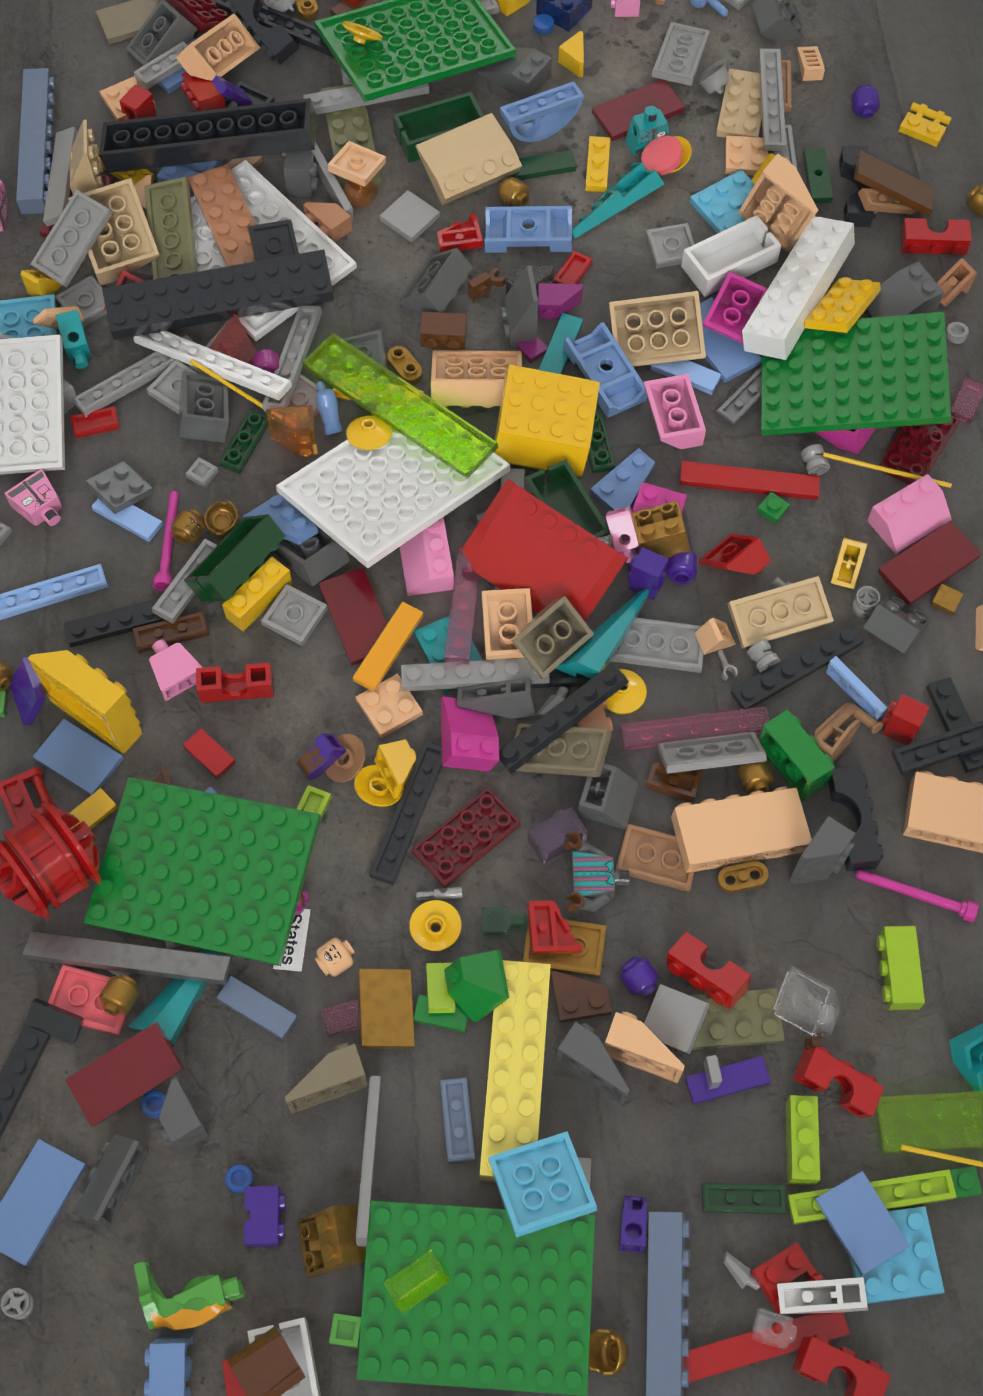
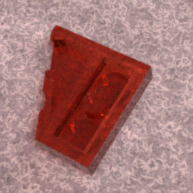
M236 314L230 317L209 347L212 350L252 365V359L257 353Z

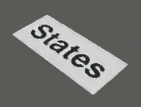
M304 909L300 915L294 916L281 966L274 965L273 969L302 972L311 909Z

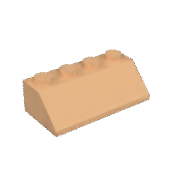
M232 14L189 44L176 59L189 75L212 81L216 75L222 77L261 47L237 16Z

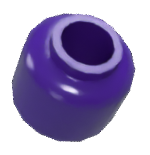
M865 84L857 87L856 91L853 92L851 100L854 114L866 119L872 117L879 110L880 101L876 88Z
M692 551L681 552L667 558L669 560L666 574L673 582L687 584L696 577L697 556Z
M635 956L620 967L622 970L619 976L620 980L632 995L642 993L645 997L657 988L654 983L658 980L659 975L648 959Z

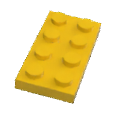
M848 277L839 278L804 320L805 328L848 333L881 291L880 282H872L868 279L861 281L851 280Z

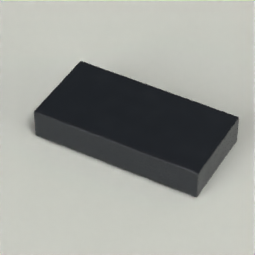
M35 998L32 1001L25 1025L74 1044L78 1039L84 1017Z

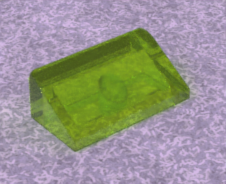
M430 1250L386 1280L384 1285L395 1306L401 1312H406L449 1282L450 1279L433 1251Z

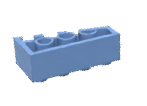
M160 1334L150 1343V1348H146L145 1366H149V1378L145 1379V1396H191L190 1387H186V1381L190 1380L193 1359L187 1356L188 1345H193L194 1334Z

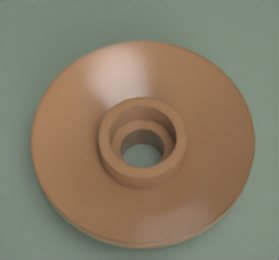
M343 734L337 737L346 752L325 771L331 780L338 783H345L355 778L365 761L364 744L357 736L352 734Z

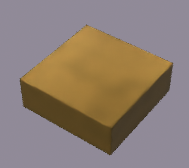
M941 584L931 606L953 616L963 593Z

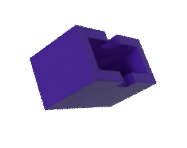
M642 547L639 555L634 554L629 564L631 568L627 579L630 580L629 589L636 593L642 589H649V596L647 598L655 600L664 584L665 571L669 559Z
M279 1186L245 1187L244 1210H247V1214H250V1221H244L245 1247H280V1239H285L286 1234L285 1222H281V1211L286 1210V1194L281 1193Z

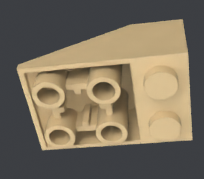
M87 119L82 121L70 150V188L72 194H74L76 189L85 193L104 187L103 178L100 176V172H103V164L101 159L97 158L99 157L98 145L93 144L95 142L94 132L92 128L89 129Z

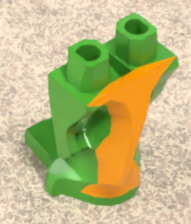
M142 1261L133 1264L139 1289V1301L151 1331L162 1327H168L172 1330H184L203 1325L224 1311L232 1309V1301L245 1298L242 1281L238 1280V1277L225 1280L220 1275H207L192 1279L185 1286L182 1293L173 1296L174 1298L166 1299L154 1279L150 1263Z

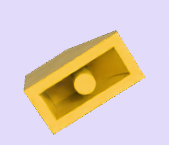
M406 739L379 745L374 760L393 799L399 798L416 762L415 751L410 748Z

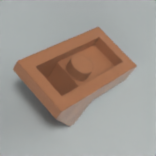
M963 258L937 282L944 292L941 303L945 307L961 291L967 294L977 275V272Z

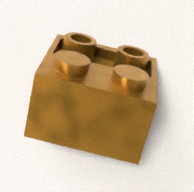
M678 501L632 513L640 551L643 547L665 558H670L681 552H691Z
M358 1205L331 1206L297 1221L306 1277L348 1269L365 1262L366 1247H360L356 1244Z

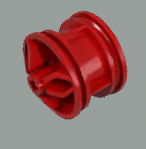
M44 801L40 804L43 810L42 816L35 810L31 813L30 817L9 831L5 830L2 832L5 840H0V891L7 900L11 898L15 905L47 920L51 917L48 912L49 905L57 910L61 904L80 891L89 888L87 880H92L96 885L101 883L102 880L98 873L100 861L98 847L94 844L96 837L84 821L80 822L77 817Z

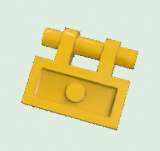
M913 102L910 110L917 114L908 112L898 132L937 147L947 128L940 124L943 123L949 126L952 117L945 115L943 111L939 110L937 112L929 109L928 105L923 103L919 105ZM924 116H925V117H928V118H930V119H933L934 121H930V120L925 119V118H923V117H924Z

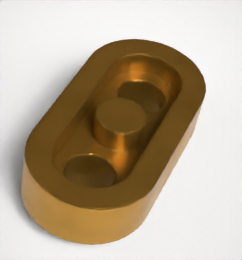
M316 0L295 1L294 6L301 19L310 21L318 16Z
M392 347L387 354L389 366L403 383L407 385L419 383L422 379L420 364L405 347Z
M759 861L727 866L719 872L717 885L721 891L727 894L757 889L766 883L769 875L768 869ZM750 874H757L759 879H752ZM732 879L734 884L729 885L725 880Z

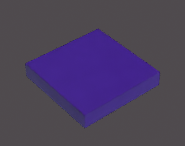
M24 657L21 659L11 680L10 688L21 720L25 726L32 725L46 697L28 657Z

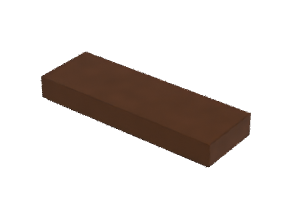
M203 611L178 617L173 624L165 620L132 629L138 653L153 650V644L159 640H165L169 646L209 636Z

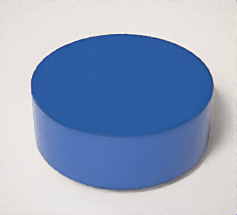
M540 14L535 17L534 30L537 33L548 34L553 31L554 19L550 15Z
M160 1090L147 1092L141 1101L143 1112L150 1118L158 1119L166 1094Z
M238 1164L232 1166L227 1171L225 1182L230 1191L236 1194L245 1193V1187H252L254 1176L247 1166Z

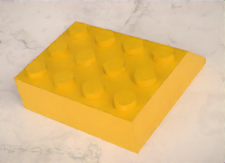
M509 364L505 373L493 452L509 464L539 470L543 469L544 471H547V467L566 459L575 475L582 477L590 450L600 382Z
M68 650L32 654L28 657L50 702L119 753L124 755L143 734L139 726L140 721L135 716L136 711L131 707L130 704L132 702L126 695L127 690L120 683L115 681L113 684L107 679L108 676L97 667L95 669L91 668L83 656L80 654L75 656Z

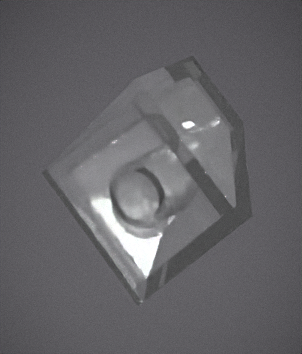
M789 966L772 1014L814 1037L832 1034L840 1011L836 990L794 966Z

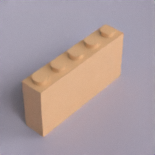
M916 771L910 781L902 835L983 853V784L979 782L967 783L950 776H935L928 771Z
M779 787L772 792L755 791L748 796L731 795L724 800L707 799L700 804L694 805L682 803L674 809L671 816L685 873L801 854L812 841L797 788Z

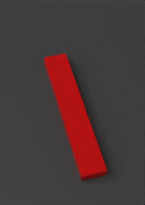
M682 461L679 485L766 495L772 492L777 496L818 500L820 476Z
M843 1312L813 1313L692 1349L689 1352V1357H684V1369H689L690 1383L797 1351L800 1348L803 1337H814V1334H818L833 1340L850 1335Z

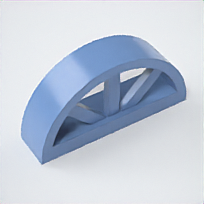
M573 81L500 107V115L513 136L518 140L524 142L540 141L559 132L574 118L582 105L584 95Z

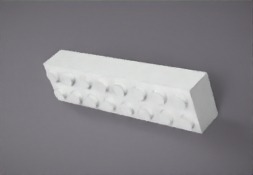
M813 217L742 330L744 351L783 360L788 358L805 329L804 320L824 297L855 244L854 223Z

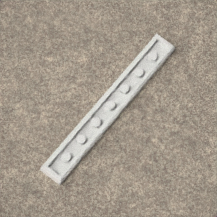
M167 331L133 337L134 342L158 351L191 366H194L190 363V360L193 359L226 380L276 400H280L292 387L291 380Z

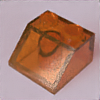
M312 405L266 409L272 440L295 456L318 454Z

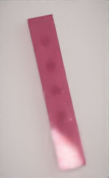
M458 546L445 662L469 664L479 575L475 573L462 550L463 546Z
M764 706L621 724L620 728L624 750L688 739L755 732V734L761 733L763 725L769 722L767 708Z

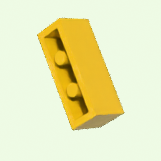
M271 557L236 591L232 598L222 604L226 619L244 632L276 600L285 585L292 584L290 570Z

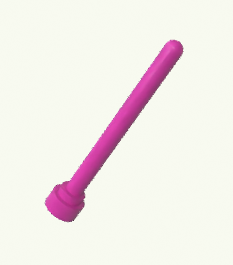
M171 491L169 495L160 571L157 572L153 579V588L163 592L173 581L169 573L173 545L170 526L177 514L179 499L177 491Z
M861 869L855 873L856 878L958 912V916L963 917L962 920L973 923L977 915L979 903L970 900L960 903Z

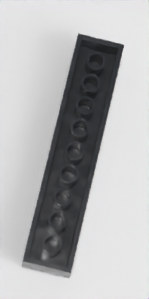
M311 98L104 122L99 157L106 171L114 173L315 150L317 116Z
M324 249L102 288L109 328L114 340L334 301Z

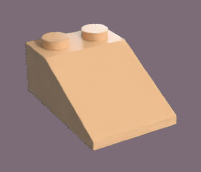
M530 588L482 591L485 660L524 658L511 640L532 620Z
M622 1012V1014L615 1013L604 1045L611 1059L678 1083L685 1067L680 1060L642 1021L637 1020L635 1015L628 1012Z

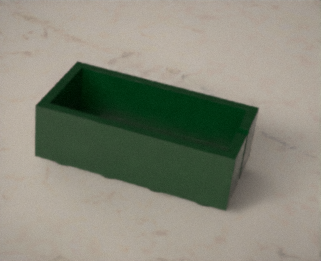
M471 91L393 114L394 134L400 146H402V151L408 163L421 159L415 145L481 118L484 115Z
M566 459L547 467L546 485L545 471L543 469L525 477L524 489L609 545L610 530Z
M269 514L244 517L184 581L201 601H227L236 593L235 589L239 585L244 584L250 579V573L265 563L266 556L280 547V542L285 537V534Z

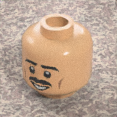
M332 938L317 949L318 957L315 958V961L326 976L330 974L333 977H337L353 965L351 955L355 951L347 940L341 942L338 938Z

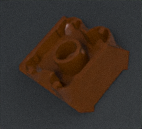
M276 1325L227 1360L246 1396H281L286 1391L297 1387L300 1381L306 1378L301 1366Z

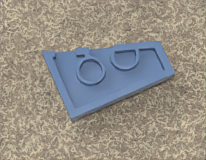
M638 448L590 489V494L609 511L632 506L642 482L646 483L654 469L655 461Z
M280 494L242 516L244 518L269 514L285 534L283 539L298 545L319 533L316 525Z

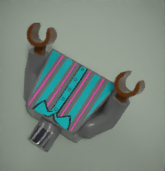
M571 832L565 835L571 842L564 843L563 845L566 850L572 848L575 850L572 851L571 855L572 893L566 897V900H571L573 904L568 906V910L572 912L578 908L579 910L595 912L614 898L615 885H629V870H614V859L612 856H608L606 852L583 841L577 832Z

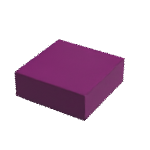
M538 336L535 341L517 344V349L522 351V355L530 364L544 356L548 348Z

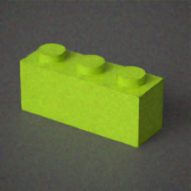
M884 926L876 937L877 950L881 951L882 960L879 962L880 976H884L885 986L882 987V999L884 1002H887L888 1010H919L925 1003L916 926Z
M790 1095L785 1102L787 1184L815 1186L820 1181L818 1096Z

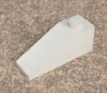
M864 1277L777 1284L780 1314L868 1311Z

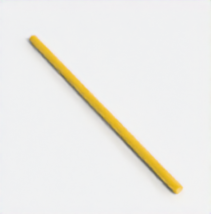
M190 360L192 365L263 409V403L195 360ZM269 412L292 428L300 431L301 427L279 413Z
M825 452L822 457L919 480L923 477ZM933 479L937 485L948 488L952 486V483Z
M903 1144L900 1145V1150L983 1167L982 1161Z

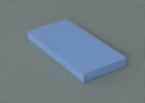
M712 297L700 303L702 325L714 303ZM702 326L706 353L705 359L715 372L721 374V379L724 383L762 363V358L759 354L744 351V344Z
M38 1139L0 1202L1 1253L28 1267L87 1167L85 1163Z

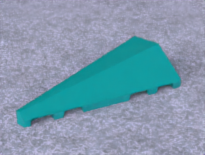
M633 162L630 165L632 170L627 174H622L619 177L620 180L607 189L591 206L592 212L588 216L583 215L579 219L580 222L572 228V237L576 239L664 185L656 170L646 169L643 162Z
M642 589L594 630V635L555 669L574 677L579 673L590 679L604 670L616 649L619 650L649 596V589Z
M201 950V951L199 952V953H203V954H211V955H218V956H221V955H222V954H220V953H215V952L206 951V950ZM174 978L136 1017L128 1028L139 1033L153 1023L158 1022L170 1044L174 1046L196 1000H200L207 982Z
M983 1023L949 1040L954 1065L972 1089L979 1095L983 1094Z

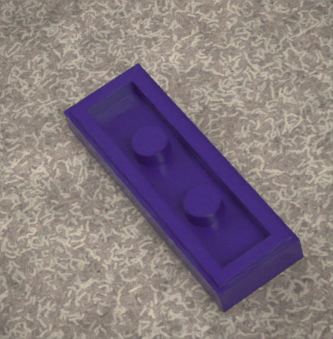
M762 1056L720 1067L722 1082L715 1089H709L705 1072L685 1077L693 1105L770 1084L771 1082Z

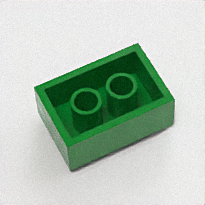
M786 710L764 724L759 741L766 752V757L789 786L797 788L802 802L826 787L835 768L833 761L828 754L820 750L816 739L811 734H807L802 728L798 717L792 716Z

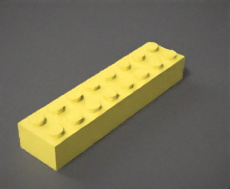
M503 960L509 998L493 1011L480 1181L496 1182L488 1162L489 1156L538 1141L551 964Z

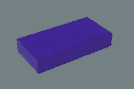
M218 75L213 78L212 83L221 95L241 106L253 104L243 89Z

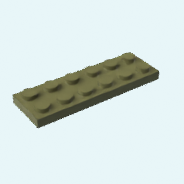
M353 84L321 88V92L350 87ZM366 105L325 113L333 158L348 141L376 152ZM380 171L366 186L381 184ZM337 175L338 183L342 190L364 187Z
M185 176L146 185L145 196L148 225L160 254L158 258L152 261L153 279L198 272L188 179Z

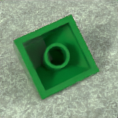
M499 950L460 957L444 970L448 994L474 1022L481 1020L509 998L502 954Z

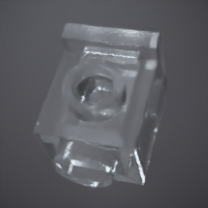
M759 1308L756 1311L751 1340L786 1349L788 1343L793 1344L795 1341L797 1326L792 1325V1317ZM773 1323L780 1325V1334H775L772 1331L771 1326Z

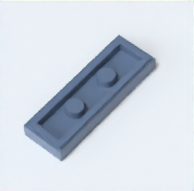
M232 976L216 997L221 1003L284 1040L298 1019L294 1013Z
M467 1077L440 1080L448 1163L474 1161L475 1152Z

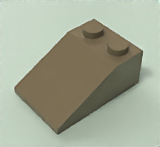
M563 596L552 601L540 611L511 641L538 676L543 679L592 637L594 633L568 599Z
M344 1043L336 1046L333 1052L328 1053L285 1096L291 1114L368 1087L356 1045Z

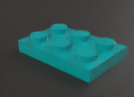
M458 613L414 631V636L428 663L483 661ZM453 688V689H442V690H443L444 694H446V693H448V692H450V691H453V690H455V689H457V688Z

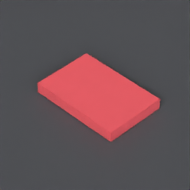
M62 965L48 1003L84 1017L83 1027L119 1037L129 1014L128 1012L127 1014L112 1016L102 1009L104 1005L100 1002L99 995L111 977Z

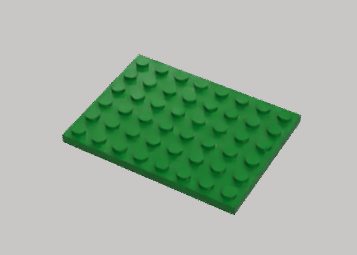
M387 0L315 21L316 30L364 102L516 56V49L479 0ZM343 21H348L365 26L378 32L383 37L381 40L376 41L366 40L365 44L353 40L354 35L347 31L342 23Z
M944 312L860 318L848 333L805 328L786 360L762 355V436L951 423Z
M128 777L99 871L102 882L98 885L95 884L84 924L281 966L321 815Z
M371 1200L357 1380L587 1396L595 1215L586 1214L516 1238L506 1209Z

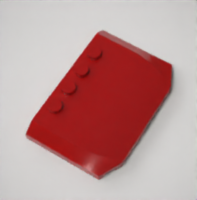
M508 478L462 548L475 573L499 589L530 588L531 608L535 613L538 614L552 601L565 596L585 623L628 559Z

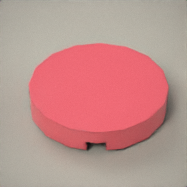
M661 136L652 140L644 148L641 161L646 169L656 170L660 176L666 175L679 166L682 161L683 149L676 138Z

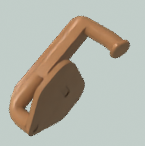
M845 703L815 730L813 737L816 739L820 750L828 754L834 763L849 746L861 722L871 729L872 734L879 732L883 724L857 705ZM855 717L856 720L843 731L841 728L851 718ZM830 736L834 738L833 742L836 743L833 747L825 742Z

